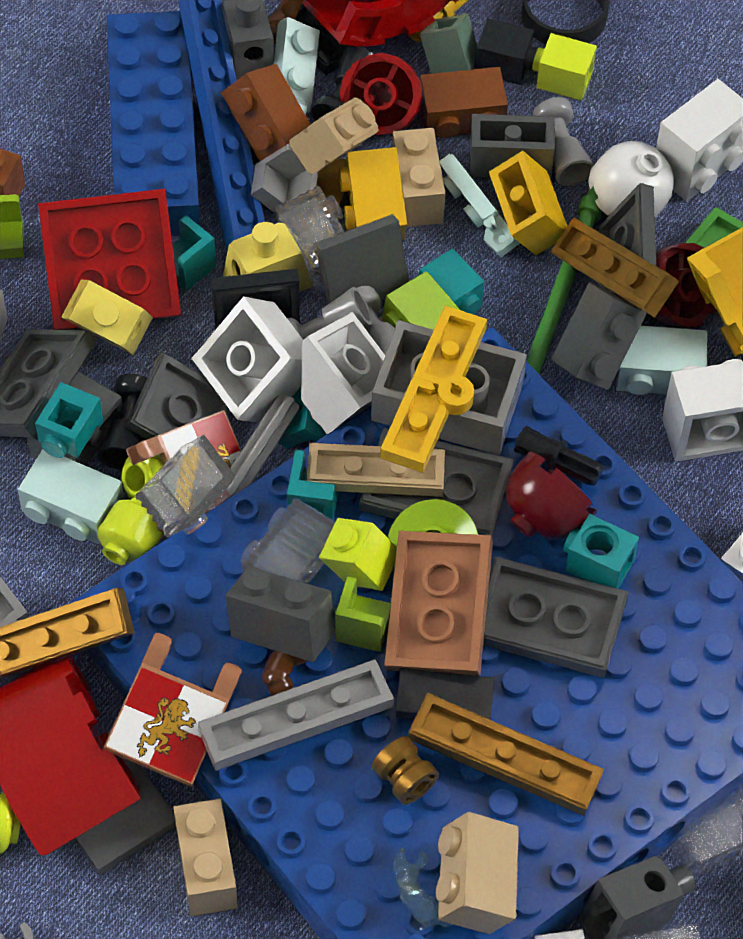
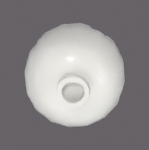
M626 141L612 146L599 158L590 170L588 183L590 189L594 185V190L598 196L595 202L599 209L607 216L640 183L653 186L654 215L656 217L672 196L674 177L671 165L666 157L654 146L640 141Z

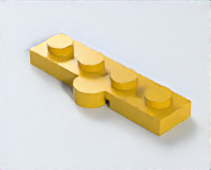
M446 305L444 306L380 448V459L422 473L424 472L448 415L464 414L473 405L474 387L471 381L466 378V374L486 331L487 319Z

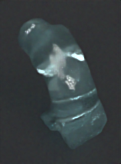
M400 848L392 868L400 892V899L414 918L426 928L429 926L435 927L436 925L448 928L454 925L438 920L439 901L432 894L426 893L421 888L419 877L429 862V855L420 851L416 864H411L404 857L405 848Z

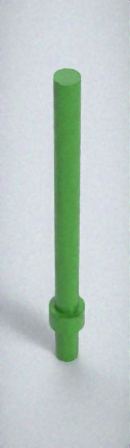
M594 185L591 189L589 188L588 194L581 198L577 209L578 220L593 228L594 223L600 220L603 213L595 202L598 196L594 190ZM564 261L560 267L526 360L538 374H540L577 272V269Z

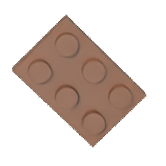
M398 532L384 664L387 671H400V668L480 676L493 546L491 535Z

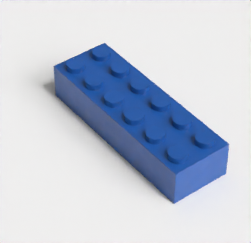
M168 11L106 15L114 194L165 189L171 236H180L179 220L185 215L200 226L191 70L181 12Z

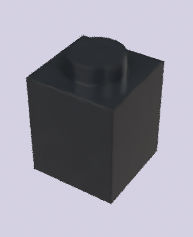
M488 18L477 46L475 69L500 67L503 81L521 85L525 71H532L538 47L532 46L534 30Z

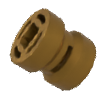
M407 736L400 737L388 744L379 752L372 763L373 771L380 779L389 781L393 785V794L403 805L410 804L421 798L432 788L439 777V772L429 761L420 759L418 748Z

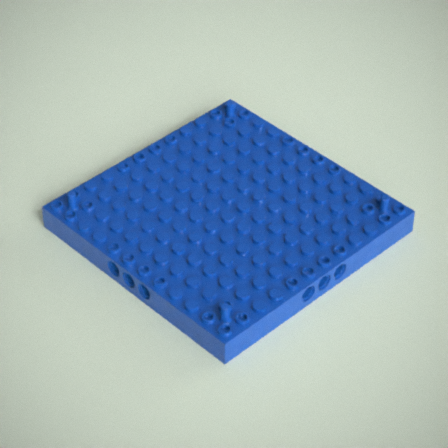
M493 327L485 331L481 342L516 351ZM527 361L524 383L501 453L498 456L514 459L512 473L517 464L525 457L514 452L516 440L525 426H529L559 442L562 440L568 441V448L603 465L600 479L593 486L566 475L591 500L592 504L589 507L597 509V513L594 516L638 536L639 542L636 559L619 587L621 590L629 591V595L605 678L501 651L500 649L483 645L480 676L494 677L492 721L604 769L585 816L413 742L418 748L420 759L429 761L439 772V777L432 788L421 798L407 805L401 804L393 794V785L389 781L380 779L372 769V763L381 750L400 737H408V732L414 721L412 719L395 718L400 671H387L384 666L388 630L382 650L378 652L337 642L335 628L334 635L314 662L307 661L293 668L289 674L293 682V688L376 659L394 698L393 707L216 771L207 752L194 780V784L207 800L221 798L224 820L320 939H534V936L556 933L580 915L598 879L651 857L658 856L743 791V582ZM370 406L315 443L378 446L383 428L389 429L390 425L371 421L372 406ZM438 439V440H437V441H441V442H445V443H449V444H453V445H457V446H461V447H465V448H469V449L478 450V449H475V448L467 447V446H464V445L452 443V442L445 441V440H441V439ZM309 447L303 450L305 451L306 468H308ZM293 456L71 601L70 603L114 588H123L125 590L135 634L87 649L86 652L125 699L143 662L150 642L156 633L164 634L172 639L170 651L161 671L210 692L213 691L223 665L226 662L241 668L239 681L225 712L270 697L272 695L269 693L267 683L263 684L262 672L269 656L275 650L231 637L225 595L246 568L250 566L330 590L335 623V614L345 582L319 556L337 518L374 523L387 537L395 519L359 510L362 493L340 491L338 492L333 523L289 518L287 490L294 459ZM541 464L540 467L548 472V467ZM505 492L492 537L491 567L494 558L499 557L578 578L566 572L568 553L563 551V547L567 538L548 540L537 533L531 538L525 536L510 521L515 513L507 503ZM591 550V551H590L591 553H593V554H595V555H605V554H607V553H605V552L602 551V550ZM392 569L383 591L357 587V595L391 603L395 569ZM467 812L519 826L516 919L490 934L438 920L439 901L436 898V886L440 878L441 854L438 850L439 837L443 827Z

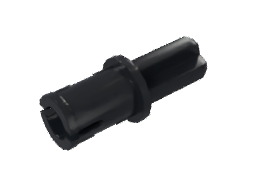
M525 426L516 440L514 452L526 456L528 452L532 451L546 459L542 465L548 467V471H554L557 468L562 473L587 485H595L603 471L601 463L568 448V441L562 440L559 442L553 438L551 439L529 426Z

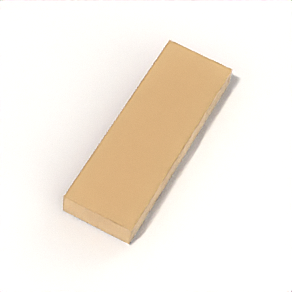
M309 443L307 481L335 484V491L443 497L445 450L434 449L422 473L380 459L381 446Z

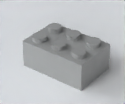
M398 320L372 391L371 421L391 426L434 329ZM480 342L466 374V378L471 381L474 387L473 405L464 414H449L438 439L500 455L524 383L527 354Z

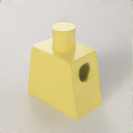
M260 222L254 226L251 234L236 239L229 244L223 277L298 269L300 292L312 287L303 254L284 223Z
M81 280L61 317L84 330H90L93 335L132 355L137 350L153 319L143 308L89 280Z

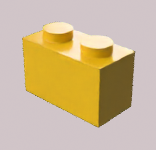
M397 147L347 152L346 166L339 167L341 192H349L350 205L344 206L346 230L349 231L393 214L399 220L402 240H404L407 219Z
M521 151L489 171L511 236L533 254L538 255L557 243L567 228V224L548 171L524 151Z

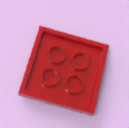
M165 189L38 203L54 330L80 328L61 317L81 280L92 281L146 310L153 319L181 316Z

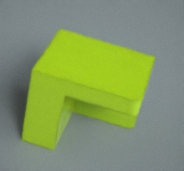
M17 194L0 195V259L25 257L24 225L19 196Z
M347 576L335 614L336 641L381 652L389 626L391 603L357 595V578Z

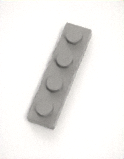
M375 659L199 721L198 731L216 771L393 707L394 698Z

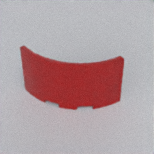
M303 0L302 4L340 44L375 46L385 44V39L402 33L410 36L435 22L433 16L451 0H373L369 3L353 2L350 0Z
M71 655L38 665L0 688V786L23 829L40 855H48L141 799L140 786L124 759L103 749L109 733L105 732L100 735L95 726L98 722L96 718L100 716V713L94 701L91 686Z

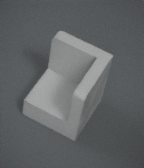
M287 144L255 164L251 195L281 217L315 195L318 172L313 175L308 173L290 147V144Z

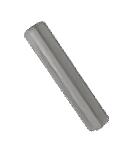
M279 395L276 397L217 487V494L222 498L223 502L252 484L299 411V405L291 396Z

